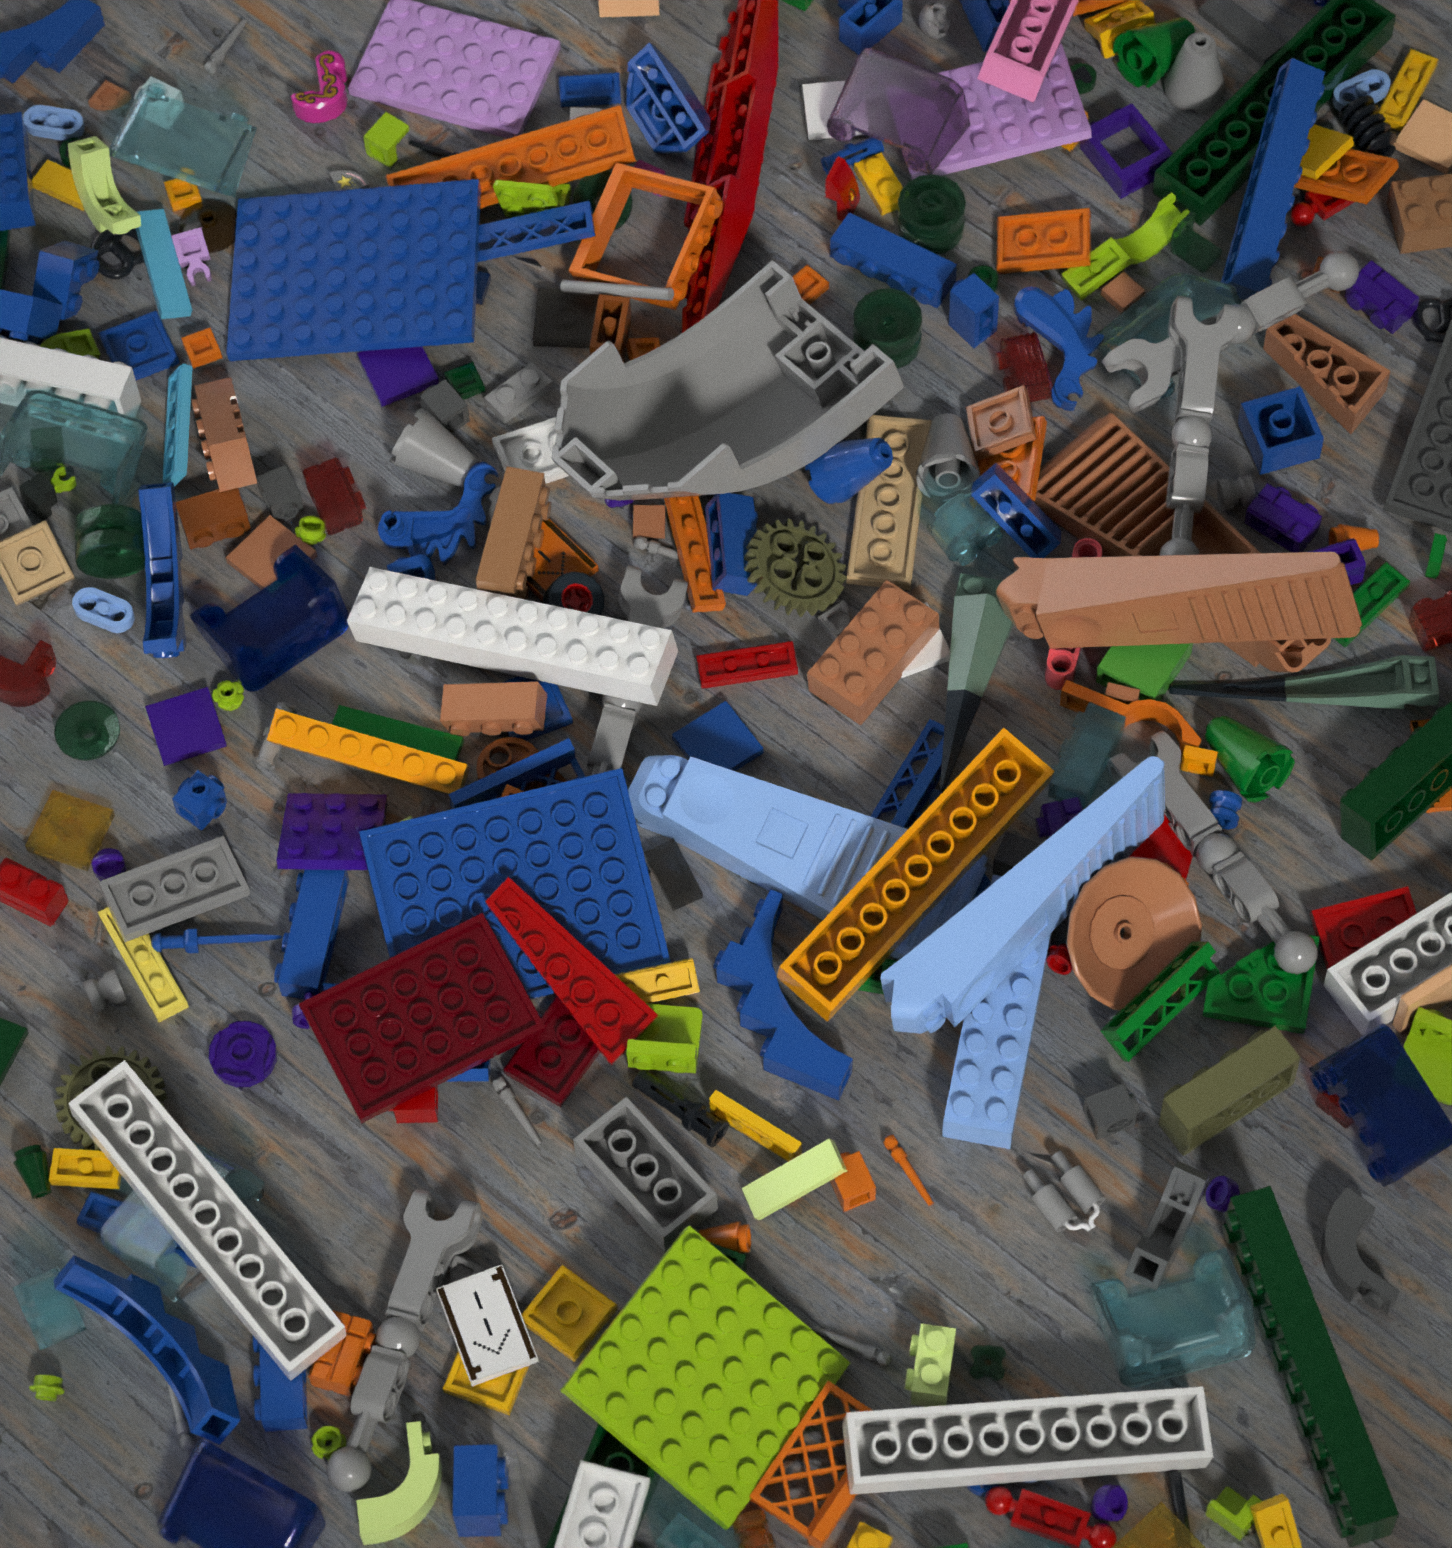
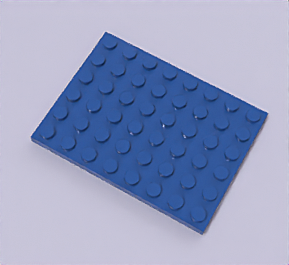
M479 179L238 199L226 353L229 361L473 343L475 335L481 199Z
M622 768L359 832L390 958L483 913L530 1000L555 994L485 904V901L509 877L613 974L671 962Z

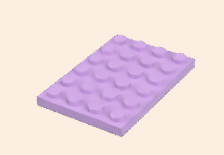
M390 0L348 87L349 95L509 139L522 135L561 49L560 41L412 0Z
M1062 43L1058 47L1034 103L977 79L983 62L884 86L912 182L1092 138L1091 128Z

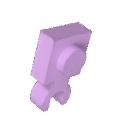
M202 228L172 235L180 267L189 266L187 269L189 283L192 286L196 285L194 275L197 272H203L207 282L211 281L210 269L206 264L202 263L203 261L210 260Z

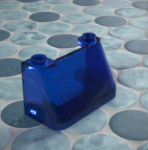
M296 544L276 559L273 569L277 580L225 614L218 604L208 603L190 614V618L199 633L240 685L250 692L262 689L341 636L349 627L347 623L349 613L336 582Z
M198 1439L191 1450L156 1523L160 1529L158 1534L170 1543L177 1545L179 1541L187 1542L189 1540L201 1548H312L326 1526L320 1508L310 1499L204 1439Z

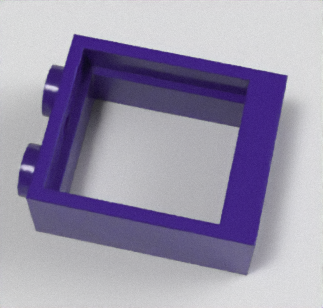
M1133 103L1124 108L1115 109L1109 116L1097 122L1089 123L1092 138L1080 141L1082 152L1120 199L1154 182L1155 171L1173 154ZM1130 127L1151 154L1121 169L1100 142Z

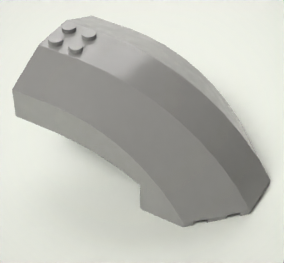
M772 260L701 321L669 342L647 354L623 363L615 345L611 341H607L562 379L560 385L561 404L560 408L557 409L555 425L557 433L556 443L552 448L551 458L554 463L594 498L618 501L744 491L768 484L813 462L835 444L841 442L901 391L904 385L892 359L874 344L866 351L860 348L805 302L800 296L793 277Z

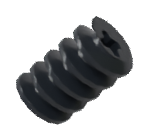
M1362 96L1346 104L1339 112V118H1341L1344 127L1347 128L1349 135L1353 136V141L1358 146L1359 151L1391 157L1396 149L1393 144L1396 142L1397 136L1394 132H1390L1391 126L1389 123H1385L1386 119L1383 114L1379 113V107L1373 104L1374 99L1372 96Z

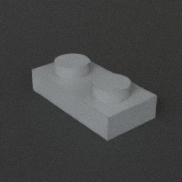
M531 362L484 397L485 405L504 423H507L553 388V382Z

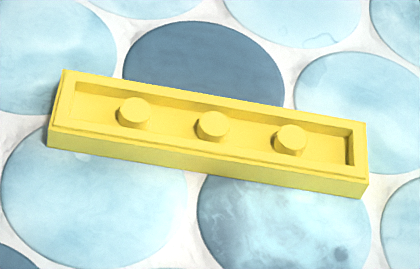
M106 907L99 911L98 915L157 1021L160 1023L188 1008V1003L159 952L152 948L150 935L146 934L124 942L109 908Z

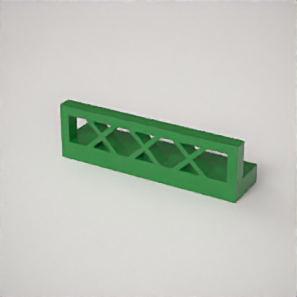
M1192 941L1100 1030L1124 1062H1129L1208 985V980L1220 973L1210 959L1216 951L1208 941ZM1203 965L1207 972L1198 981L1190 980V977ZM1181 987L1180 998L1175 1003L1167 1002V999ZM1158 1009L1157 1021L1152 1025H1143ZM1135 1031L1134 1043L1126 1049L1122 1042Z

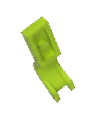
M1171 192L1158 202L1156 210L1142 227L1124 238H1109L1091 252V266L1069 268L1061 274L1062 280L1082 301L1129 265L1144 262L1161 251L1192 217L1191 212L1186 209L1181 213L1173 204L1176 201V196Z

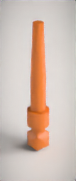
M893 1134L885 1137L883 1144L887 1150H891L890 1155L894 1161L900 1164L928 1206L933 1205L934 1202L907 1160L908 1155L902 1147H898L896 1137Z

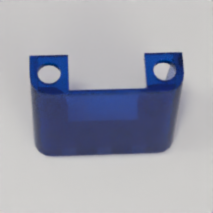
M1381 1023L1308 1068L1312 1073L1310 1078L1314 1087L1320 1093L1325 1092L1328 1095L1337 1093L1340 1098L1338 1101L1340 1108L1347 1117L1353 1118L1359 1128L1357 1133L1360 1140L1366 1147H1371L1373 1153L1368 1156L1369 1164H1367V1170L1370 1176L1377 1183L1380 1182L1383 1187L1398 1181L1452 1146V1123L1397 1036L1386 1024Z

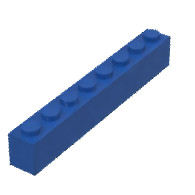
M1293 58L1282 65L1277 74L1219 286V291L1242 300L1272 285V279L1269 277L1272 268L1279 259L1280 251L1277 250L1279 240L1283 238L1287 229V223L1285 222L1286 214L1294 203L1295 195L1292 192L1294 185L1302 174L1300 163L1310 144V140L1307 138L1309 129L1312 128L1316 121V103L1321 98L1325 85L1322 83L1325 71Z

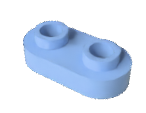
M1373 69L1337 85L1334 90L1333 105L1338 111H1341L1346 104L1366 95L1372 96L1374 103L1383 100L1389 92L1390 78L1385 72Z
M35 105L26 110L23 116L27 132L36 137L65 141L69 138H80L85 130L81 114L72 109Z
M93 587L83 588L76 592L72 599L74 612L79 619L107 631L122 633L130 629L134 623L135 615L129 602ZM89 605L95 606L92 610H86V607ZM116 617H124L120 621H114Z

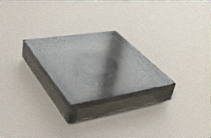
M538 288L532 340L533 346L589 348L599 295L562 292L561 289Z

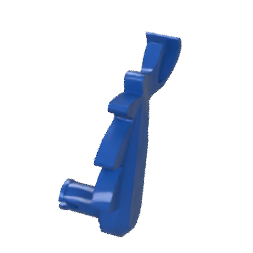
M1029 286L1017 293L1014 300V312L1021 325L1024 322L1026 327H1031L1063 353V368L1052 387L1051 399L1056 407L1066 411H1073L1077 401L1068 400V395L1074 393L1079 398L1083 396L1079 378L1096 367L1097 359L1090 355L1101 345L1104 336L1099 334L1091 338L1087 337L1092 321L1091 306H1086L1082 311L1074 314V299L1069 290L1064 289L1051 296L1037 287Z
M478 462L473 465L465 478L462 498L458 506L452 510L402 512L388 510L384 512L378 525V533L381 540L390 548L408 549L410 557L422 554L430 558L438 548L443 565H446L455 555L461 538L464 537L467 540L471 549L476 548V529L474 524L486 525L487 518L482 507V500L486 495L491 494L496 487L494 483H486L485 477L491 474L499 478L497 470L493 466L488 465L487 462Z

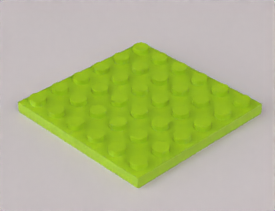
M687 1226L560 1391L726 1530L731 1527L751 1498L749 1496L826 1383L830 1381L835 1385L851 1362L691 1226Z

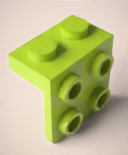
M495 180L493 185L504 215L509 218L567 206L572 193L570 184H560L552 187L545 184Z
M646 1003L658 1014V1017L637 1040L628 1039L626 1051L628 1068L671 1071L674 1073H696L703 1019L702 1010L695 1007Z
M1418 1008L1408 1037L1391 1074V1080L1394 1083L1446 1105H1452V1020L1445 1018L1437 1010Z

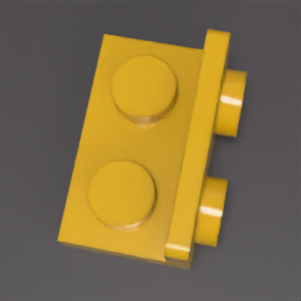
M1130 0L1084 19L1085 30L1099 41L1101 55L1105 59L1118 54L1117 52L1113 54V45L1115 39L1122 32L1155 23L1153 10L1140 0Z

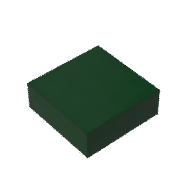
M474 362L444 372L445 380L463 400L485 392L484 383Z

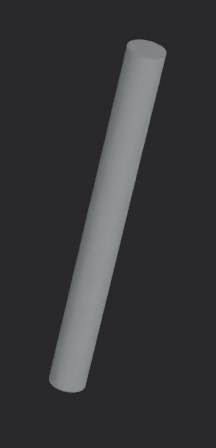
M565 279L561 281L560 285L562 292L602 294L671 301L674 297V290L665 287Z

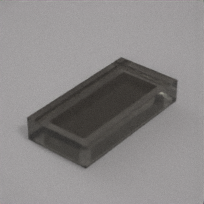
M674 839L644 852V857L672 911L703 898V892Z

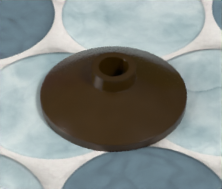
M217 200L196 203L183 214L179 224V231L182 233L201 227L208 252L222 251L235 242L237 211L229 204Z

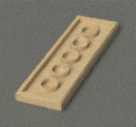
M872 415L868 419L865 439L881 438L885 440L892 449L893 461L889 468L858 492L846 584L881 587L888 580L902 590H911L923 493L917 485L916 472L932 420Z

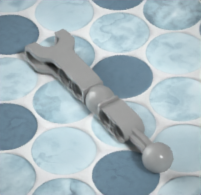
M1343 251L1332 252L1323 258L1318 272L1295 283L1291 276L1243 300L1240 305L1235 304L1239 309L1238 331L1229 345L1244 343L1252 335L1298 313L1307 306L1306 298L1326 288L1335 291L1351 288L1359 276L1357 260L1350 253ZM1217 314L1201 321V323L1206 325L1215 324ZM1170 337L1159 343H1150L1143 339L1133 338L1108 352L1102 363L1108 372L1112 373L1117 370L1128 369L1139 377L1141 387L1134 391L1130 399L1127 400L1130 410L1136 413L1154 405L1164 395L1169 387L1170 378L1179 374L1181 352L1171 341Z
M1178 295L1171 306L1168 335L1181 352L1175 411L1176 423L1171 434L1175 448L1171 455L1166 507L1174 509L1175 512L1172 540L1167 541L1162 546L1159 556L1200 555L1199 549L1191 541L1194 513L1199 514L1204 505L1209 460L1208 448L1212 441V430L1209 423L1212 420L1219 353L1229 345L1237 334L1239 309L1236 305L1225 304L1224 308L1217 314L1216 323L1211 325L1203 324L1196 319L1193 314L1192 300L1189 297Z
M628 565L617 598L618 608L626 618V621L658 628H665L674 624L679 619L688 582L675 578L668 592L661 595H652L645 591L641 585V568ZM602 694L603 710L587 763L588 767L593 768L591 775L621 768L635 715L641 710L643 703Z
M1159 731L1150 736V754L1160 758L1165 764L1164 814L1171 822L1168 825L1185 848L1193 856H1196L1200 868L1208 874H1213L1212 881L1217 885L1221 894L1240 918L1247 924L1257 920L1276 943L1274 956L1278 966L1287 973L1300 974L1307 972L1315 964L1318 957L1317 947L1313 938L1304 932L1291 931L1275 911L1279 907V901L1272 887L1242 852H1238L1235 841L1228 835L1222 834L1221 825L1218 824L1211 811L1181 775V750L1178 745L1164 731ZM1119 753L1108 759L1109 775L1116 784L1137 767L1139 763H1134L1124 753Z
M417 1189L409 1200L403 1219L406 1229L411 1235V1241L390 1295L388 1308L385 1311L388 1319L383 1321L377 1330V1346H372L371 1353L365 1361L352 1396L351 1413L356 1415L357 1419L346 1447L333 1452L327 1461L326 1471L329 1482L333 1487L343 1492L359 1490L366 1485L371 1477V1463L366 1453L378 1421L388 1423L393 1417L411 1366L408 1358L413 1356L419 1348V1331H424L425 1324L430 1318L438 1297L436 1288L442 1286L451 1259L454 1255L464 1253L470 1249L477 1239L483 1219V1211L478 1202L465 1200L460 1203L452 1217L443 1221L434 1220L436 1203L429 1191Z

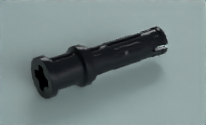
M641 1070L633 1080L632 1087L640 1090L658 1105L682 1120L684 1129L687 1131L693 1130L707 1140L708 1146H716L726 1134L729 1128V1121L726 1119L720 1120L706 1110V1105L703 1103H692L673 1088L654 1077L647 1070ZM659 1089L661 1092H663L671 1099H673L675 1103H671L666 1098L658 1094L655 1090ZM703 1121L706 1122V1123L709 1124L711 1127H710V1128H707L706 1126H704V1125L702 1124V1122H703Z

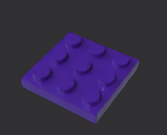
M288 793L276 859L277 869L368 870L359 832L385 826L388 806L387 795Z

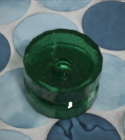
M930 174L918 176L903 187L900 191L897 209L899 236L935 254H944L955 248L961 241L965 229L966 200L964 192L959 185L945 176Z
M893 288L877 289L866 294L857 303L853 313L854 343L864 351L874 344L894 361L897 369L908 365L917 357L922 343V312L913 297L904 291Z
M106 504L85 509L77 515L74 521V535L77 542L75 546V562L79 570L96 578L116 579L134 575L145 567L142 518L139 511L125 505Z

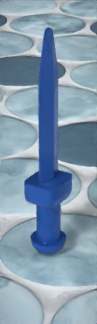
M197 928L186 929L184 935L162 936L161 932L157 933L151 939V946L160 953H162V949L185 948V952L193 954L199 953V945L256 943L282 939V936L269 934L199 936Z

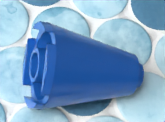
M881 438L842 440L822 456L805 465L806 471L810 469L812 480L808 481L809 485L817 497L828 504L846 502L891 466L893 454L889 444Z

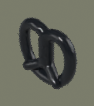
M106 229L96 236L90 248L98 250L97 260L100 264L98 271L100 274L109 279H122L130 274L134 266L145 262L142 252L133 256L120 244L123 235L132 237L139 242L136 229H130L125 234H112ZM113 237L111 242L102 245L107 239ZM111 252L124 266L120 270H112L102 262L100 255Z
M1428 298L1418 303V307L1413 313V319L1416 328L1426 341L1443 343L1446 335L1443 332L1448 330L1451 321L1450 308H1452V298L1444 301ZM1427 308H1436L1438 311L1439 325L1432 330L1425 324L1423 319V311Z

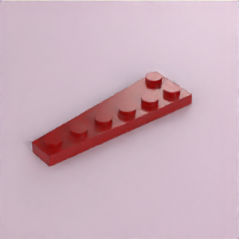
M508 877L485 901V904L611 1066L627 1050L628 1039L637 1040L658 1017L655 1011L511 878Z

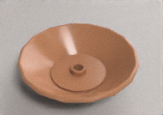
M1127 857L1103 866L1083 885L1070 912L1067 934V948L1073 973L1089 996L1112 1010L1120 1011L1192 941H1200L1202 923L1196 898L1181 875L1157 859ZM1124 928V935L1121 938L1120 931ZM1175 991V992L1167 999V1001H1168L1177 991Z

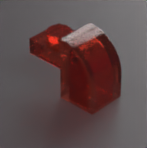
M39 640L24 665L0 656L1 702L14 707H27L40 702L51 692L46 677L53 673L57 661L51 644Z

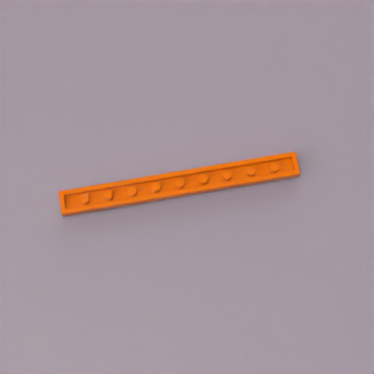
M659 337L629 338L626 344L630 361L661 346ZM699 496L664 498L684 581L688 582L687 593L692 613L723 611L726 605L723 590L716 589L715 591L712 589L707 526Z

